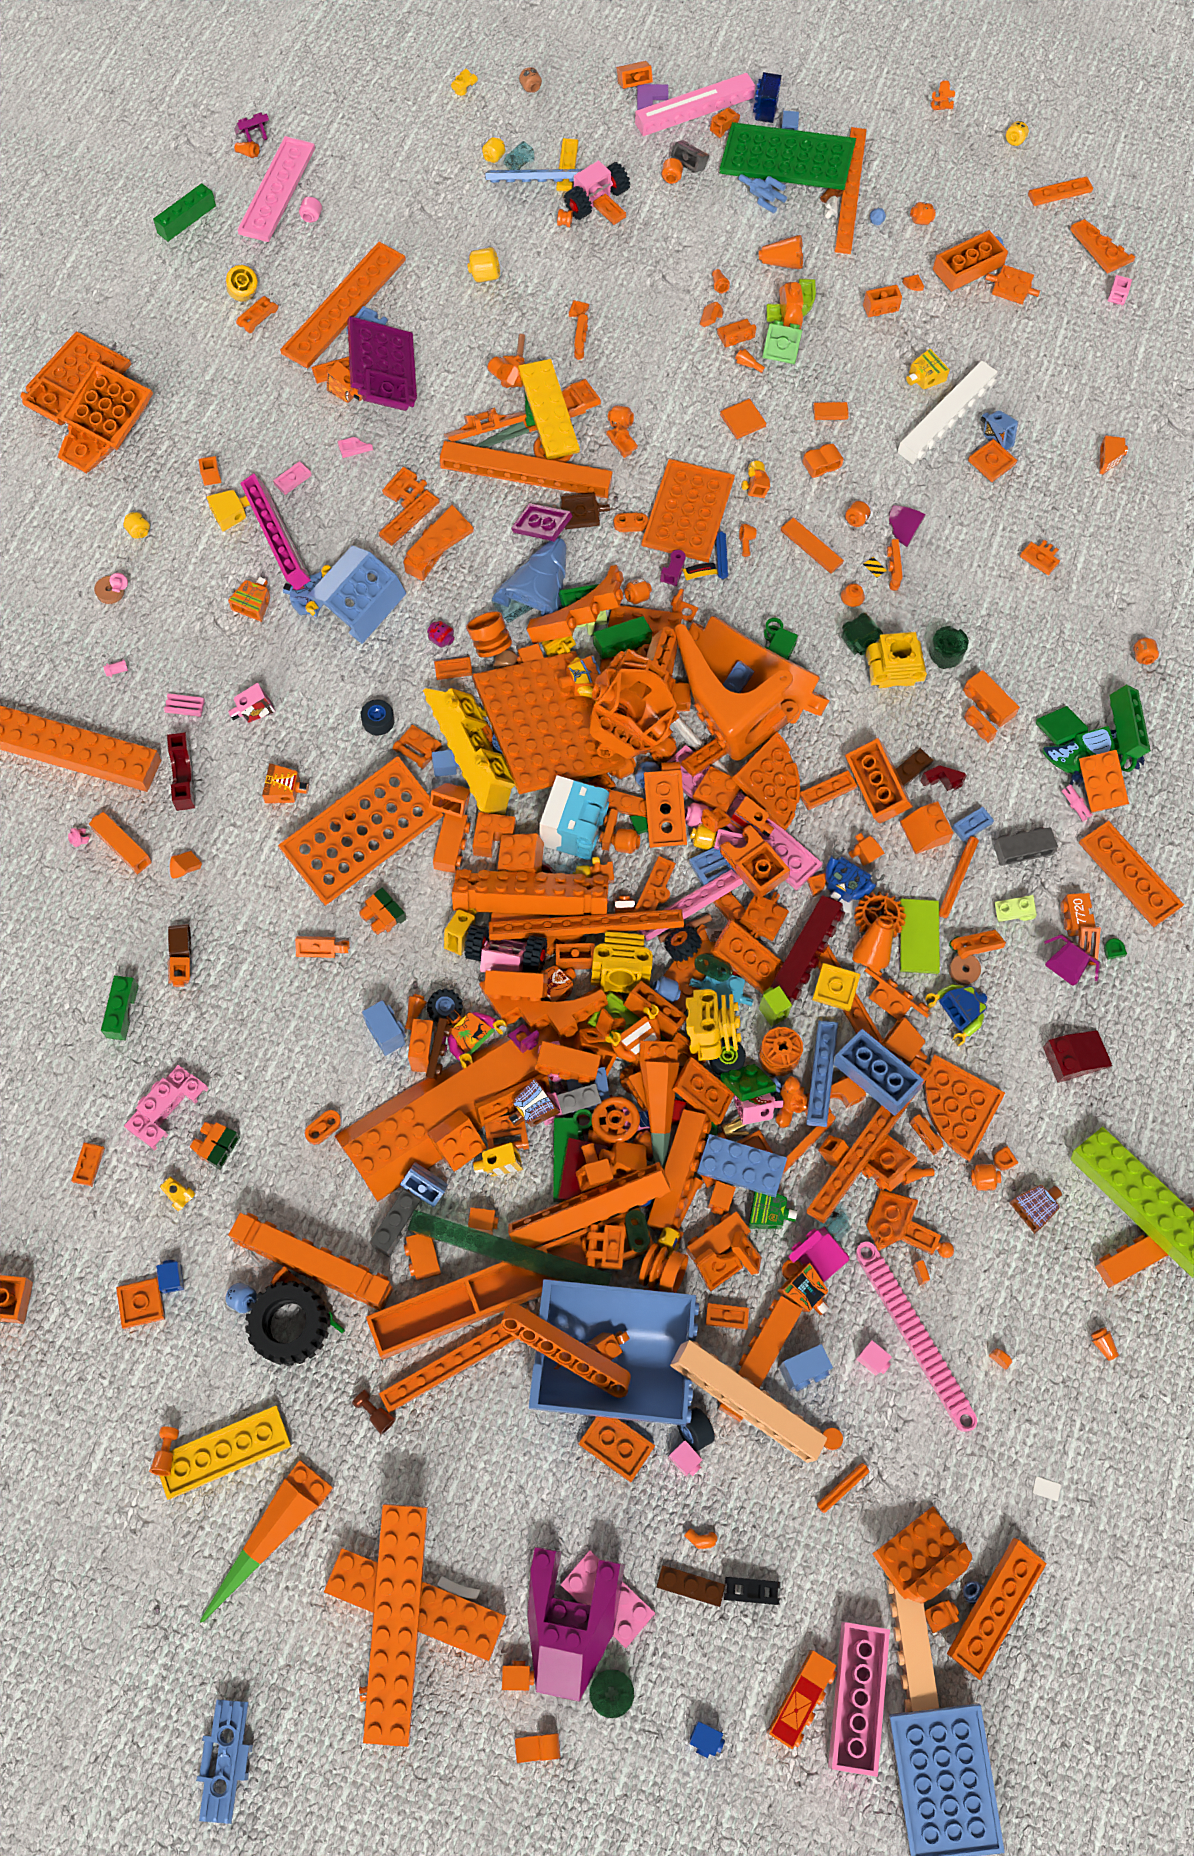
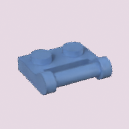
M714 848L689 859V863L702 887L731 869L735 872L722 856L720 850ZM724 865L728 867V869L709 878H706L704 875Z

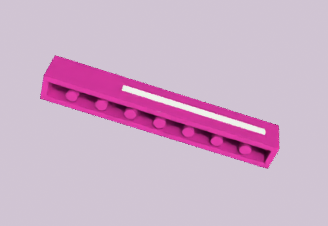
M254 473L240 482L285 579L298 590L310 582L311 579L265 484Z

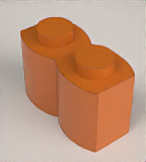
M825 444L820 449L807 451L804 454L802 463L810 476L815 478L826 472L842 467L844 459L834 444Z

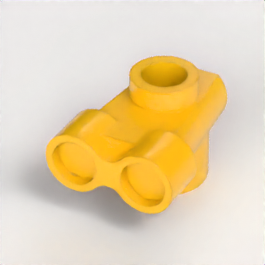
M465 68L460 72V75L456 76L455 80L451 83V87L457 95L462 96L467 93V87L474 85L478 78Z
M171 1176L159 1186L173 1202L171 1205L177 1211H180L196 1194L190 1187L185 1188ZM175 1185L177 1189L175 1192L171 1193L169 1191L170 1186Z

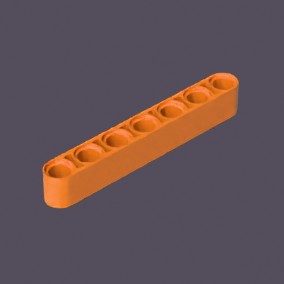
M509 1304L505 1308L501 1327L504 1331L610 1395L622 1398L628 1394L631 1374L626 1369L522 1306Z

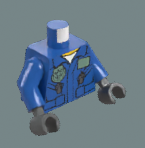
M837 845L833 847L834 855L830 857L826 866L825 880L828 883L827 889L832 892L828 898L838 902L843 899L849 903L853 899L859 900L865 895L868 896L876 887V882L882 881L885 875L882 874L877 879L876 873L879 871L878 869L874 870L871 876L845 858L841 857L839 859L838 857L844 853L845 849L843 847L842 852L837 853L835 851Z

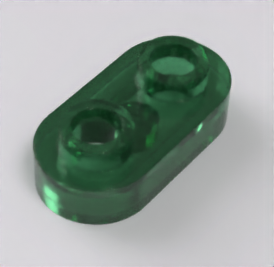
M708 953L697 956L694 962L698 972L720 982L728 980L733 973L732 966L728 962ZM704 960L708 961V966L705 965ZM721 968L726 970L725 974L722 973Z
M631 1210L626 1214L624 1220L628 1244L633 1251L643 1252L650 1243L646 1218L641 1211ZM631 1220H636L638 1224L633 1225ZM637 1239L641 1240V1241H642V1244H641V1245H637V1244L635 1243V1240H637Z

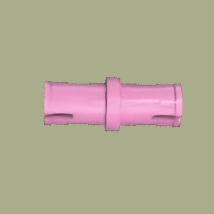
M1067 786V789L1064 788L1062 793L1070 802V807L1075 809L1083 822L1086 821L1087 817L1090 818L1093 814L1086 807L1084 799L1079 797L1073 786Z

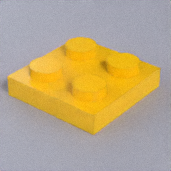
M823 963L812 1000L850 1012L861 974Z

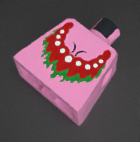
M768 1093L741 1102L734 1094V1103L744 1125L772 1119L774 1108L783 1107L782 1096H771Z

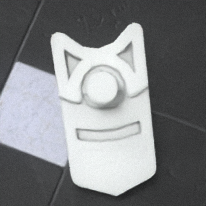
M832 196L825 204L824 216L827 219L832 214L835 215L837 213L838 198L836 196Z

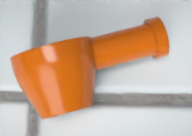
M741 524L739 530L743 557L751 555L749 541L755 539L757 534L756 528L748 524Z

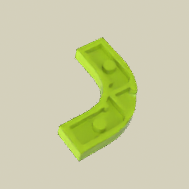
M799 279L798 282L802 289L803 317L810 312L814 305L816 296L815 279ZM767 304V322H774V320L782 321L780 304Z

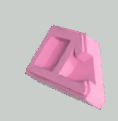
M356 437L337 441L342 458L373 450L372 444H366Z

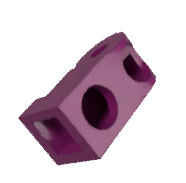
M674 550L671 553L669 567H663L660 582L673 586L678 585L685 566L686 555L683 551Z

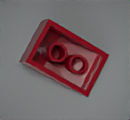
M1098 1030L1068 1034L1050 1039L1043 1046L1057 1083L1113 1066Z

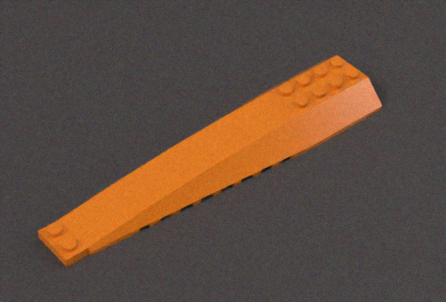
M600 986L579 996L576 999L586 997L599 991ZM612 992L614 995H616L624 1001V999L618 992ZM594 1014L590 1015L585 1021L578 1022L579 1030L573 1036L566 1037L561 1040L552 1025L548 1024L544 1029L538 1030V1044L533 1049L527 1050L524 1053L519 1050L507 1035L472 1054L473 1063L468 1060L465 1061L467 1068H463L460 1061L442 1070L441 1075L437 1076V1080L428 1078L405 1090L334 1137L362 1176L377 1202L401 1187L400 1183L414 1162L427 1170L442 1160L441 1155L427 1135L428 1132L458 1110H461L470 1119L477 1132L480 1131L484 1124L481 1125L478 1122L474 1105L540 1075L539 1070H535L539 1045H541L542 1041L549 1043L559 1041L561 1046L571 1048L580 1029L592 1028L587 1023ZM526 1025V1027L529 1029V1031H530L531 1033H533V1032L531 1031V1029L529 1028V1026ZM519 1032L516 1035V1039L519 1042L527 1037V1034L524 1032Z

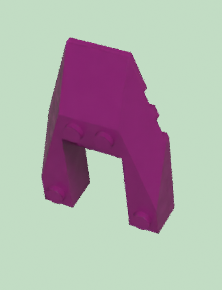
M535 1547L530 1572L527 1619L536 1692L580 1702L599 1661H601L605 1653L604 1651L610 1639L614 1635L625 1564L599 1560L592 1603L587 1605L554 1598L562 1552Z

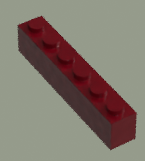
M823 895L821 896L770 986L773 989L780 986L792 1005L795 1000L800 998L801 989L804 984L808 983L812 969L817 967L819 963L818 957L826 951L829 938L835 935L838 922H842L845 916L843 903Z

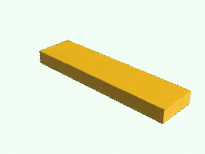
M563 138L559 169H575L578 139ZM563 179V181L557 182V191L571 190L574 181Z

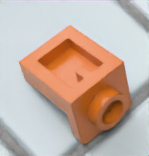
M943 1600L924 1610L926 1622L932 1633L959 1621L957 1617L959 1615L958 1609L949 1600Z

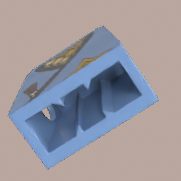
M996 411L991 415L989 413L983 414L981 421L985 424L984 436L990 442L994 439L1006 450L1013 447L1018 421L1002 411Z

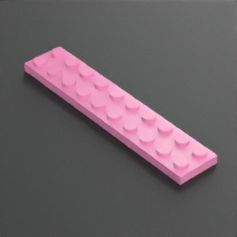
M685 745L668 762L680 761L681 764L682 760L693 754L694 751ZM681 766L683 792L694 802L703 804L693 799V794L710 766L694 777ZM741 792L738 793L726 813L730 818L746 797ZM767 819L765 822L774 827V830L769 837L758 831V834L763 839L774 841L773 850L790 869L789 878L785 881L797 891L822 867L823 863L784 829L770 819ZM732 824L724 827L730 832L743 833L742 830Z

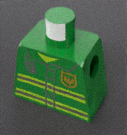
M754 1191L748 1228L779 1230L782 1228L784 1220L796 1221L797 1210L786 1208L787 1197L777 1194L775 1198Z

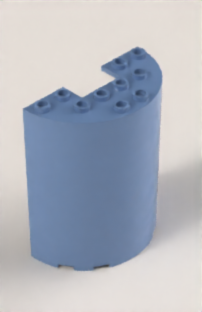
M543 1279L539 1313L541 1319L584 1345L602 1332L612 1334L620 1330L622 1333L624 1331L627 1332L630 1339L619 1345L623 1353L611 1361L626 1369L631 1374L628 1394L625 1397L617 1398L564 1366L554 1369L558 1363L536 1350L529 1409L686 1426L687 1423L691 1422L692 1410L688 1409V1406H691L693 1397L692 1381L672 1368L670 1364L680 1345L689 1340L695 1341L697 1337L698 1323H694V1315L698 1316L699 1303L696 1302V1295Z

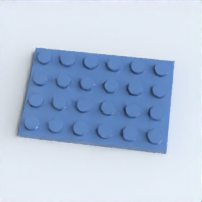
M980 1703L889 1714L910 1856H985L1005 1853Z

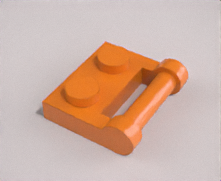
M412 724L400 740L395 742L392 749L397 753L400 752L416 762L417 766L424 769L432 760V752H438L442 747V743ZM405 745H409L419 753L423 754L424 757L418 756L417 754L406 748Z
M510 1115L497 1117L484 1123L488 1150L508 1143H513L517 1149H529L525 1120L516 1127L508 1118ZM521 1134V1140L497 1145L493 1143V1139Z

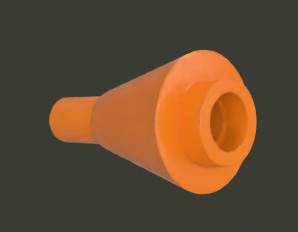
M740 349L735 357L737 364L754 368L761 373L765 369L763 365L756 362V359L746 349L743 351Z
M413 994V997L409 996L408 1019L405 1029L412 1031L413 1019L418 1018L427 1004L424 1001L425 997L418 994Z
M911 1167L904 1174L905 1179L901 1184L905 1186L922 1177L934 1176V1169Z

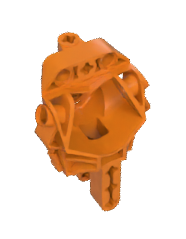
M664 627L653 636L650 645L645 644L636 652L627 649L625 652L620 651L609 663V667L596 677V684L592 690V698L596 701L591 714L589 732L594 739L599 741L597 748L599 756L610 758L618 753L626 759H631L653 749L654 746L664 741L673 733L669 727L679 718V714L675 710L677 704L674 700L676 680L671 676L670 672L666 671L676 640V633L672 628ZM650 731L653 734L652 738L647 735Z

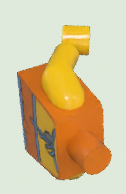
M593 655L584 659L576 657L568 664L566 676L558 678L560 688L570 687L573 695L592 698V690L596 684L595 679L601 674Z

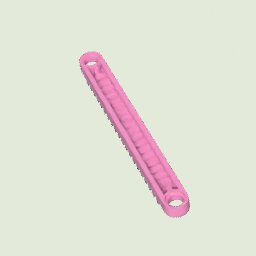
M862 1242L855 1251L856 1258L958 1430L962 1432L973 1430L977 1425V1417L969 1401L965 1398L964 1392L961 1391L955 1377L951 1374V1370L947 1367L946 1362L943 1361L942 1355L933 1344L929 1333L924 1329L920 1318L915 1314V1310L902 1292V1288L898 1285V1281L894 1278L893 1273L890 1272L884 1258L881 1257L874 1244ZM862 1248H869L872 1256L864 1258L861 1255ZM962 1415H968L971 1418V1425L969 1427L961 1424L960 1418Z

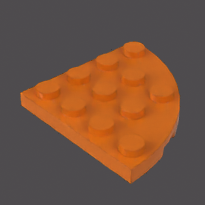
M776 732L743 765L732 779L752 801L769 813L768 819L786 830L795 817L796 806L799 803L800 779L796 762L793 763L789 754L790 749L781 735Z
M934 1054L929 1064L933 1067V1071L925 1081V1099L929 1116L937 1132L947 1145L961 1157L970 1161L1005 1092Z

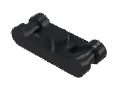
M725 1577L727 1589L726 1593H724V1600L780 1605L778 1589L781 1587V1582ZM735 1585H741V1594H735ZM765 1588H769V1597H764Z

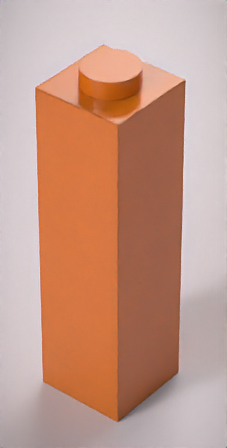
M102 812L92 818L89 825L93 832L137 875L152 863L148 854L106 813Z

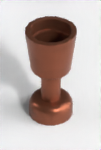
M365 1389L356 1396L352 1404L356 1408L363 1407L371 1415L369 1418L370 1422L382 1435L393 1425L396 1418L382 1407L377 1409L369 1401L370 1394Z

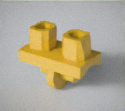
M573 635L542 642L543 650L546 652L547 657L570 653V649L576 645Z

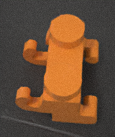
M949 81L940 82L939 97H936L935 91L932 93L931 108L933 110L953 109L954 101L949 102L948 98L955 97V91L950 90Z

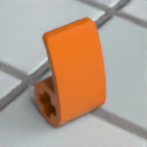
M558 1733L515 1739L517 1763L561 1758Z

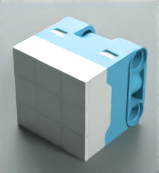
M556 776L540 821V838L544 842V847L590 860L598 839V825L603 824L608 810L609 792L601 787H594Z

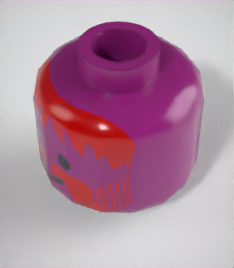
M443 621L433 622L427 630L428 639L440 648L447 645L450 646L454 641L453 628Z

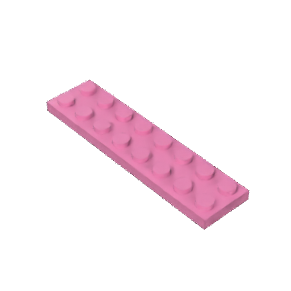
M287 136L284 137L238 228L239 235L266 242L270 241L315 150L314 143Z

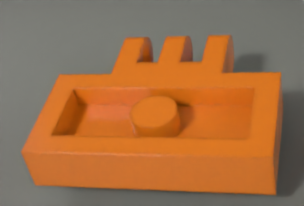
M1046 540L1039 546L1031 542L1021 553L1020 557L1049 576L1059 565L1060 560L1054 557L1059 549L1056 547L1053 551H1050L1053 545L1049 544L1046 548Z

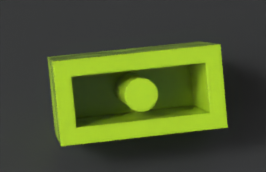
M780 986L774 989L771 987L763 992L759 1010L770 1026L773 1027L788 1018L792 1004Z

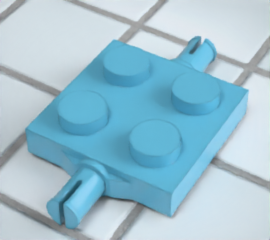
M711 967L707 969L703 981L691 978L689 986L700 990H714L717 993L719 1008H722L721 995L726 997L727 1008H730L729 994H733L734 1002H738V1006L742 1003L751 1007L754 1001L753 998L743 996L745 984L743 978Z

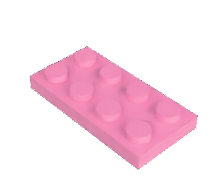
M591 1551L584 1556L561 1583V1586L578 1603L587 1605L592 1603L598 1562L600 1560ZM623 1581L613 1637L627 1648L654 1616L655 1612Z

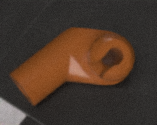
M828 188L820 197V200L826 203L832 196L840 197L844 190Z

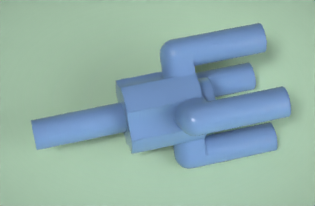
M743 174L739 176L741 182L750 186V192L759 197L757 203L773 214L776 212L777 207L766 202V199L773 202L776 198L783 203L786 202L787 196L772 188L774 186L784 191L786 185L771 176H768L765 181L760 178L752 180Z

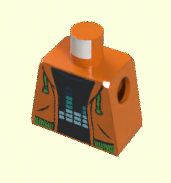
M804 1263L777 1290L784 1298L803 1308V1312H809L814 1308L819 1315H822L829 1308L822 1300L828 1293V1289L810 1263Z

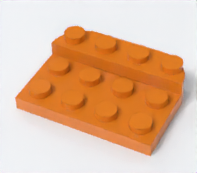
M934 1506L926 1510L872 1553L899 1594L904 1599L909 1598L920 1604L934 1598L967 1570L972 1560V1554L968 1550L966 1543L960 1544Z

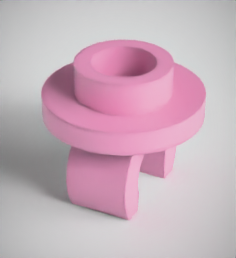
M121 573L111 575L109 581L113 587L112 591L120 592L127 587L128 579L125 575Z
M72 828L70 830L68 839L74 847L88 843L89 836H81L85 834L86 829L80 828L77 830Z

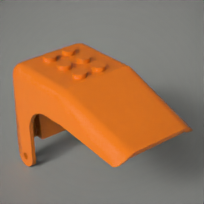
M683 624L676 625L674 632L676 633V640L696 703L694 704L697 711L696 714L700 721L706 724L709 733L715 736L719 746L733 760L740 761L798 715L799 707L795 702L787 701L781 705L783 701L782 693L793 683V676L789 671H778L753 691L747 693L731 692L721 684L711 671L687 627ZM785 677L787 679L786 681H781V678ZM788 708L793 709L791 712H787Z

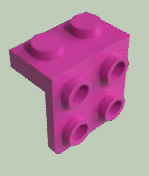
M825 1227L819 1230L812 1229L806 1235L808 1239L804 1243L799 1241L791 1248L793 1252L788 1256L793 1263L797 1260H800L802 1264L810 1263L823 1283L850 1260L849 1255Z

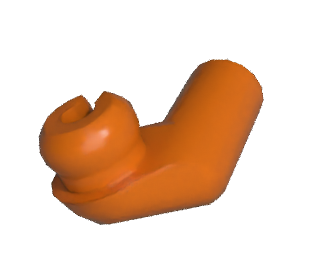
M691 1527L684 1535L698 1549L712 1548L718 1540L714 1532L699 1535Z

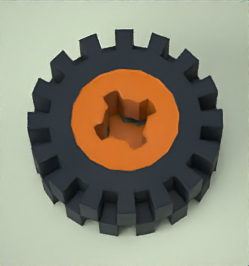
M689 925L681 927V929L676 928V932L672 931L670 933L671 936L666 938L668 941L664 943L666 951L675 961L679 960V962H682L683 959L686 961L689 956L692 958L693 953L698 952L697 948H701V937Z

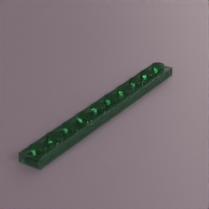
M414 1210L408 1226V1231L559 1281L609 1286L612 1278L610 1273L418 1210Z

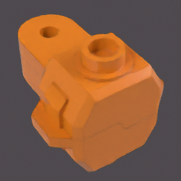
M512 355L503 356L502 358L496 356L490 360L487 369L496 378L501 380L503 387L514 388L523 386L518 371V366L525 364L522 356Z

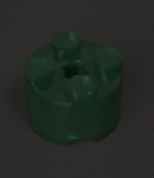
M861 613L856 619L848 621L842 626L841 638L854 655L859 653L862 656L866 653L869 645L876 643L880 639L879 636L883 635V632L866 613Z
M945 626L937 630L929 647L931 660L941 669L959 665L968 649L969 640L963 630L951 628V626Z
M606 1669L599 1672L592 1680L589 1687V1699L599 1715L606 1718H618L631 1708L634 1700V1687L625 1673L617 1669ZM610 1686H613L614 1690H618L614 1700H610V1697L606 1698L605 1696Z

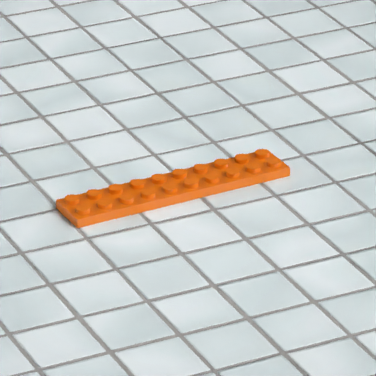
M378 242L280 349L281 354L308 369L344 330L349 316L355 317L361 308L371 300L406 261L405 255Z
M383 1504L363 1736V1743L402 1747L410 1745L428 1507Z

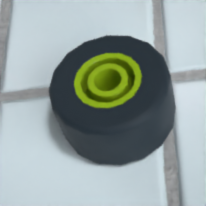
M722 1039L721 1056L717 1059L709 1060L712 1070L721 1076L722 1073H729L731 1070H740L745 1063L746 1053L739 1042L738 1050H734L733 1039H730V1051H726L725 1039Z

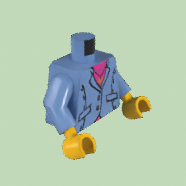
M325 565L321 572L309 575L311 581L298 590L291 584L285 583L283 593L290 595L291 605L299 615L310 614L317 617L321 608L308 598L307 595L331 569L329 565Z

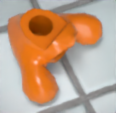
M790 1076L785 1081L780 1091V1096L783 1098V1107L775 1117V1121L780 1128H786L790 1125L794 1112L801 1113L807 1110V1097L803 1094L804 1087L793 1076Z

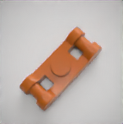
M263 296L237 318L236 324L244 327L248 333H252L255 327L271 313L277 312L278 305L270 302L269 298Z
M585 314L579 315L577 322L574 357L578 360L584 358V342L586 343L588 331V316Z

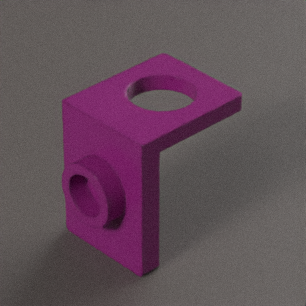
M522 1024L508 1034V1037L524 1053L527 1050L533 1049L538 1044L539 1032L536 1030L531 1033ZM519 1032H524L527 1034V1037L519 1042L516 1039V1035Z

